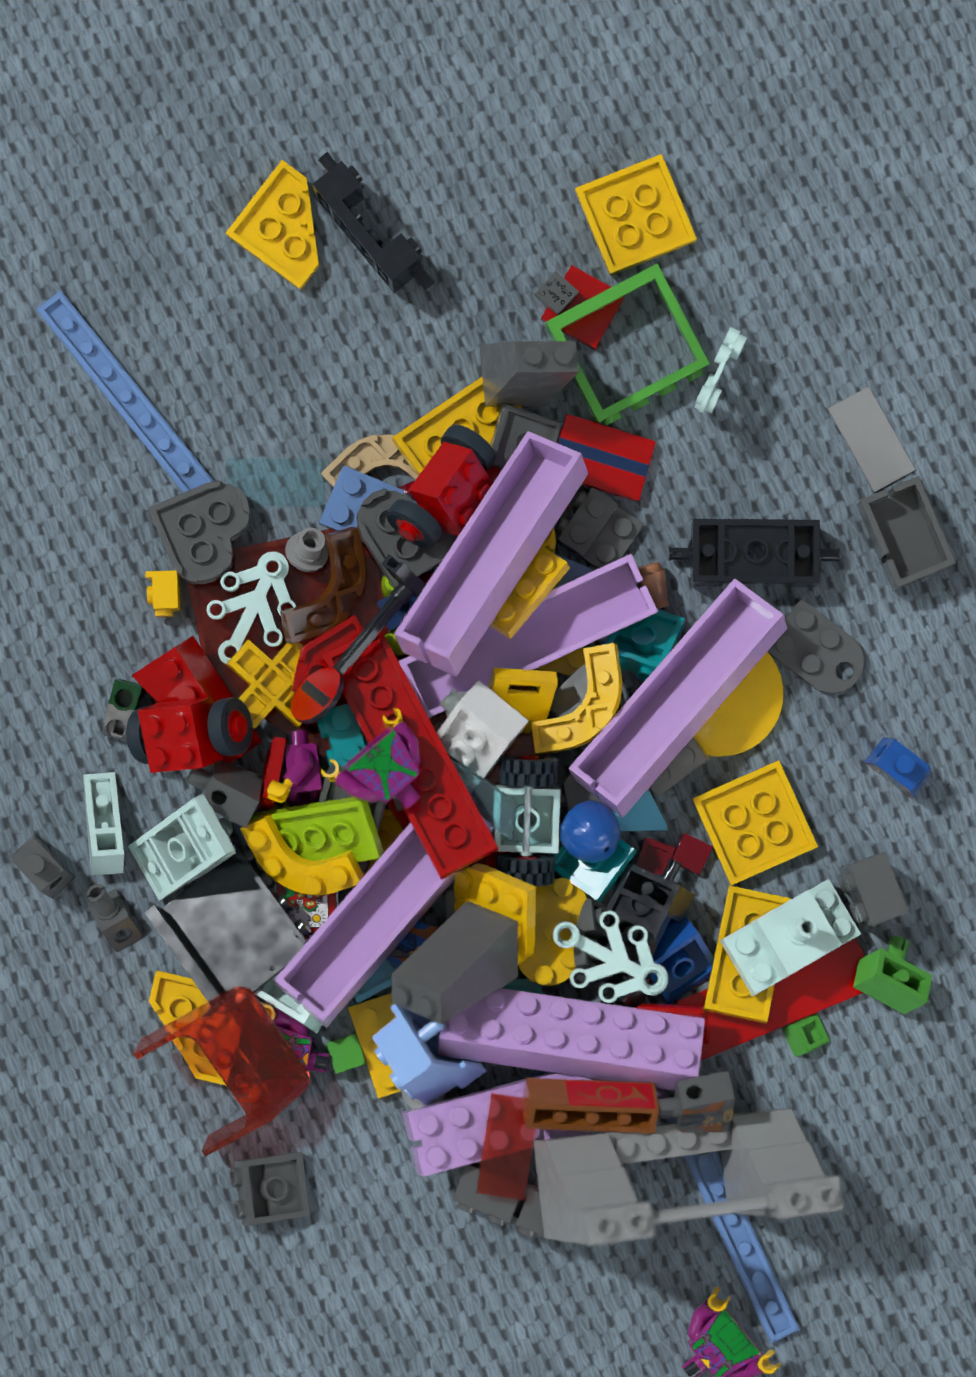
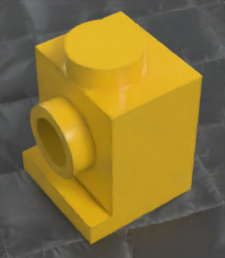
M176 570L146 571V579L152 581V586H147L148 605H153L155 617H174V612L181 611L179 574Z

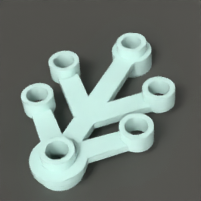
M729 328L714 362L720 364L716 374H709L705 385H703L697 397L694 408L698 409L701 413L704 411L712 413L722 392L716 386L729 357L735 360L738 359L747 337L741 335L737 329Z
M267 552L260 557L256 567L236 574L234 572H226L222 575L220 580L221 586L228 592L236 591L241 584L260 579L254 591L223 602L213 600L207 605V614L213 620H220L225 614L245 608L231 639L224 641L219 647L218 655L224 664H227L231 659L226 657L225 650L231 646L235 647L237 651L241 648L257 614H259L265 631L263 635L265 643L269 647L281 645L283 635L276 627L266 595L272 585L279 600L277 607L279 615L284 604L288 603L293 608L296 607L295 603L290 599L284 582V578L289 571V565L282 554ZM270 562H276L279 565L278 570L274 573L267 571V565ZM229 576L236 578V584L233 587L225 586V579ZM214 605L222 607V612L218 616L211 614V608ZM277 632L279 640L276 643L268 642L267 637L269 633Z
M604 911L599 917V923L606 930L612 951L580 935L578 928L571 922H561L555 926L553 939L557 945L563 948L575 946L606 962L585 970L582 968L574 969L570 973V982L576 988H583L591 981L622 971L635 978L617 985L611 983L602 984L598 990V995L602 1001L612 1003L617 997L638 990L647 995H657L667 987L668 974L661 965L653 962L647 943L648 933L644 927L635 925L628 931L629 941L636 946L640 966L628 959L618 928L619 917L613 911ZM607 914L615 917V923L610 927L605 926L603 923V919ZM564 928L570 929L572 933L571 938L567 941L562 940L559 935L560 931ZM641 929L643 931L644 937L641 941L633 940L632 932L634 930ZM577 972L585 974L586 979L584 983L576 984L574 982V975ZM649 973H655L658 977L654 985H649L646 982V976ZM606 987L614 989V996L610 999H605L602 995Z

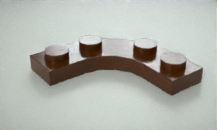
M353 526L325 534L331 562V579L327 589L318 599L308 604L280 611L287 643L292 644L322 635L349 617V611L357 597H361L366 576L363 547L357 527Z

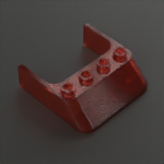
M241 986L226 991L143 1037L133 1053L136 1059H140L176 1038L188 1037L199 1045L238 1101L246 1115L209 1134L201 1150L204 1156L219 1150L272 1121L306 1091L310 1083L308 1070L257 996L250 989Z

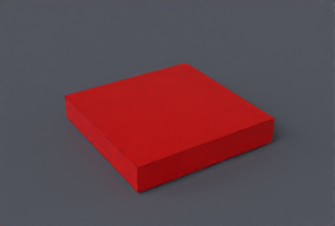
M571 265L564 279L576 288L579 294L562 313L611 288V286ZM626 296L561 329L562 333L596 350ZM547 307L541 317V321L545 323L556 317V315Z
M273 738L267 750L260 799L256 809L258 812L271 810L275 801L268 799L269 793L267 790L272 780L279 782L286 743L285 738Z

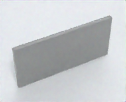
M869 386L828 408L829 413L874 492L915 471L913 464Z

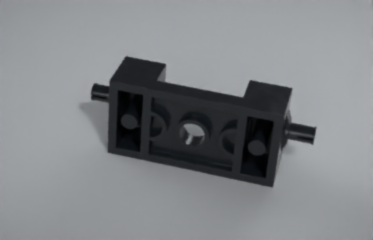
M329 152L323 154L318 161L328 172L312 184L315 198L390 290L395 293L414 277L423 286L424 290L432 286L435 281L423 268L422 250L412 237L407 240L401 233L386 246L382 247L383 242L373 229L367 232L362 223L363 218L355 208L357 204L364 200L362 190L364 185L361 182L363 178L352 165L347 168L342 161L337 164Z
M693 519L691 522V540L688 548L669 547V561L688 560L691 569V586H722L724 583H731L735 578L742 584H785V587H817L820 583L821 561L839 562L840 560L839 548L821 549L820 520ZM752 543L761 544L765 550L764 557L760 560L751 559L747 554V547Z
M671 858L662 875L651 873L629 862L606 907L607 911H613L619 917L618 928L628 959L640 966L635 944L623 939L624 929L630 925L644 927L648 933L647 943L653 957L670 920L673 919L682 923L695 897V894L674 881L682 864ZM609 914L610 922L607 927L615 923V917ZM636 929L633 940L641 941L644 933L641 929ZM608 937L597 939L599 945L612 951ZM599 959L600 965L606 963ZM622 971L591 981L587 985L598 991L604 983L617 985L635 977ZM577 972L574 978L584 983L586 976L582 972ZM646 977L647 984L652 985L653 981ZM612 987L604 988L602 992L605 999L612 998L614 996V989ZM638 990L619 996L614 1002L626 1003L635 1008L643 1004L647 994ZM601 1000V1002H600V1003H603V1004H610V1005H613V1004H614V1002H612V1003H606V1002H604V1001H602V1000Z

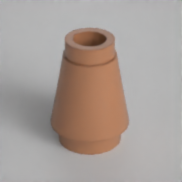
M660 562L639 567L638 570L643 578V581L638 583L640 588L647 587L657 609L668 606L665 568H661Z

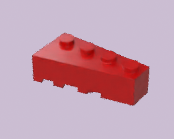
M194 636L186 639L131 675L157 702L211 697L214 704L220 699L234 698ZM253 730L252 741L246 752L235 756L223 755L224 759L220 761L230 764L260 744L262 740L256 731Z

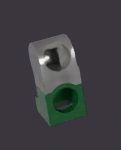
M120 678L114 680L105 714L106 718L102 735L127 742L126 727L128 719L133 711L139 709L141 699L145 693V689L140 684Z

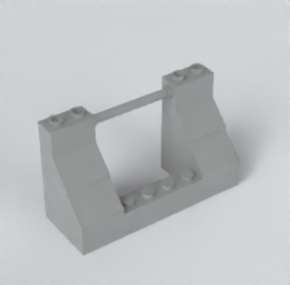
M776 1108L732 1114L730 1130L725 1132L682 1133L678 1130L677 1122L656 1124L655 1133L601 1131L533 1140L544 1237L546 1239L590 1246L654 1237L653 1226L676 1221L734 1213L781 1219L843 1210L839 1176L824 1174L811 1144L806 1141L792 1109ZM721 1151L727 1201L654 1211L653 1208H650V1202L637 1201L626 1171L621 1164Z

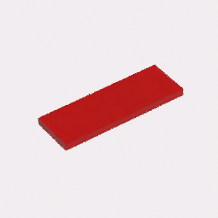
M855 937L775 983L766 1024L705 1011L710 1030L709 1044H702L700 1060L707 1059L862 994L863 992L853 987L858 962L864 957L857 938ZM708 988L676 1001L677 1005L704 1007Z

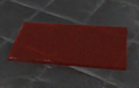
M491 1093L476 1193L524 1200L535 1129L525 1128L522 1106L523 1098Z

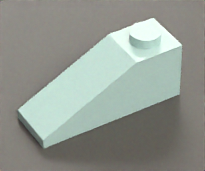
M115 772L83 774L91 876L123 873L124 849Z

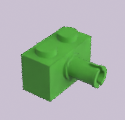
M893 936L889 938L888 951L880 948L859 960L853 987L906 1014L927 1003L932 975L905 961L909 941L907 939L904 940L902 945L904 938Z

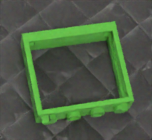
M658 263L546 321L544 324L552 341H567L561 329L654 281L695 360L694 362L605 409H602L578 363L579 372L573 377V381L595 423L604 421L607 426L622 418L620 411L630 406L635 411L649 404L650 401L647 397L656 392H659L661 397L677 389L675 382L685 377L690 382L704 375L703 368L710 364Z

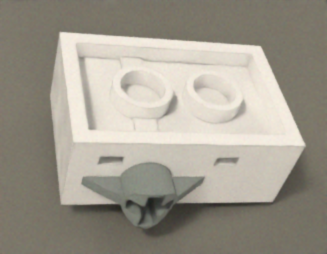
M479 680L466 692H458L453 688L449 695L440 702V706L446 710L447 719L437 732L465 787L472 793L500 761V757L505 754L528 722L516 709L512 708Z

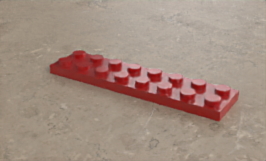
M381 630L354 664L343 674L344 688L342 695L368 744L387 729L383 722V715L386 716L388 721H395L397 719L394 708L400 710L403 722L408 725L418 739L421 762L417 768L420 774L410 784L418 792L420 798L408 808H405L402 804L401 806L442 880L498 851V846ZM354 640L323 655L327 666L334 667Z

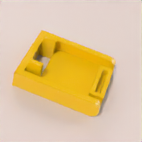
M493 668L488 688L493 690L496 695L528 720L520 733L529 734L532 728L531 722L547 720L558 680L556 672ZM509 686H537V691L509 689Z

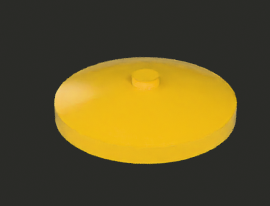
M768 652L694 735V738L708 756L728 757L750 750L759 744L775 726L783 704V683L779 669Z

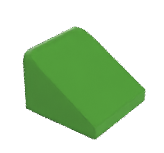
M817 1013L782 1028L795 1057L806 1054L830 1042Z
M356 1033L327 1043L335 1074L366 1064Z

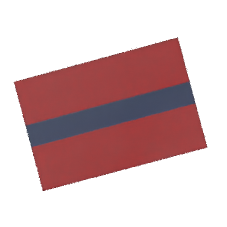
M566 414L557 443L582 454L588 475L581 485L589 488L593 487L596 490L638 502L656 441Z

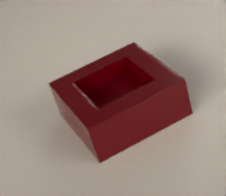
M684 833L672 859L682 864L681 867L700 875L713 846Z
M645 837L636 866L651 873L662 875L669 859L673 857L675 847Z

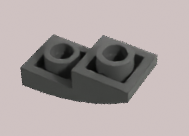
M592 899L585 900L577 922L579 934L599 944L597 939L608 937L606 930L599 923L600 915L607 911L605 906ZM609 914L603 919L605 926L609 925ZM574 946V963L576 967L585 970L600 965L598 958Z

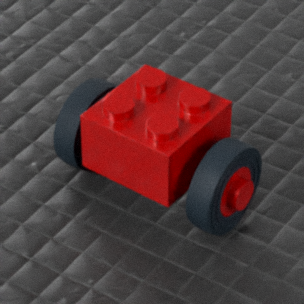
M450 426L441 438V446L409 488L417 504L403 499L394 502L386 515L389 524L406 540L423 548L433 547L441 537L442 532L459 536L493 484L486 473L496 459L492 446L478 433L465 426Z
M211 697L158 702L133 711L126 727L127 744L132 756L140 763L149 764L150 773L204 768L224 759L223 755L235 756L243 754L249 748L253 735L250 712L245 703L237 698L220 699L214 704Z

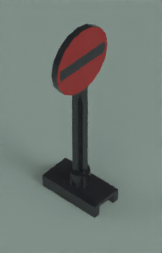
M390 554L381 565L399 584L391 592L392 596L342 654L334 667L319 669L300 685L291 703V713L298 722L304 724L314 723L333 709L341 697L344 688L343 674L354 664L400 607L406 605L413 596L417 599L425 588L426 584Z

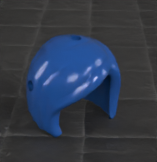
M593 800L581 802L572 808L563 819V823L560 824L559 828L560 841L569 854L582 861L591 863L605 861L610 858L615 852L621 837V828L613 812L605 804Z

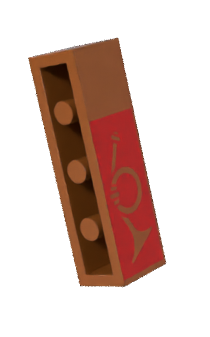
M526 1078L522 1099L526 1129L655 1133L659 1113L655 1083Z

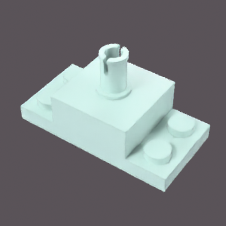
M204 794L190 800L128 846L159 901L170 896L182 886L202 877L236 853L228 837L233 832L231 822L225 817L217 819Z
M828 879L759 917L745 927L723 938L720 942L753 997L861 935Z

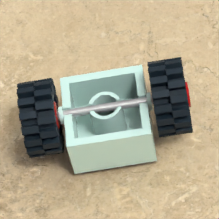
M504 755L500 757V783H495L493 839L498 846L497 852L514 853L497 855V870L537 887L554 884L555 857L547 854L541 855V853H558L560 787L557 785L558 759L544 755Z

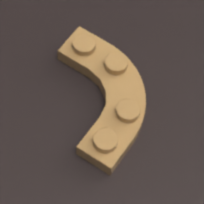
M388 434L371 435L356 441L321 472V476L333 488L343 465L366 475L374 469L388 466L401 469L414 480L418 477L393 443L392 438L395 435Z

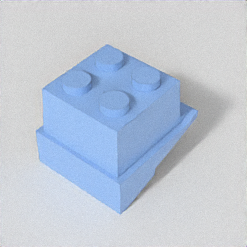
M397 1004L391 1006L396 1018L372 1036L378 1046L375 1049V1053L385 1066L389 1064L393 1073L390 1074V1078L400 1091L404 1089L412 1100L417 1098L425 1105H428L457 1085L463 1089L486 1072L480 1061L438 1055L440 1031L446 1027L445 1024H439Z

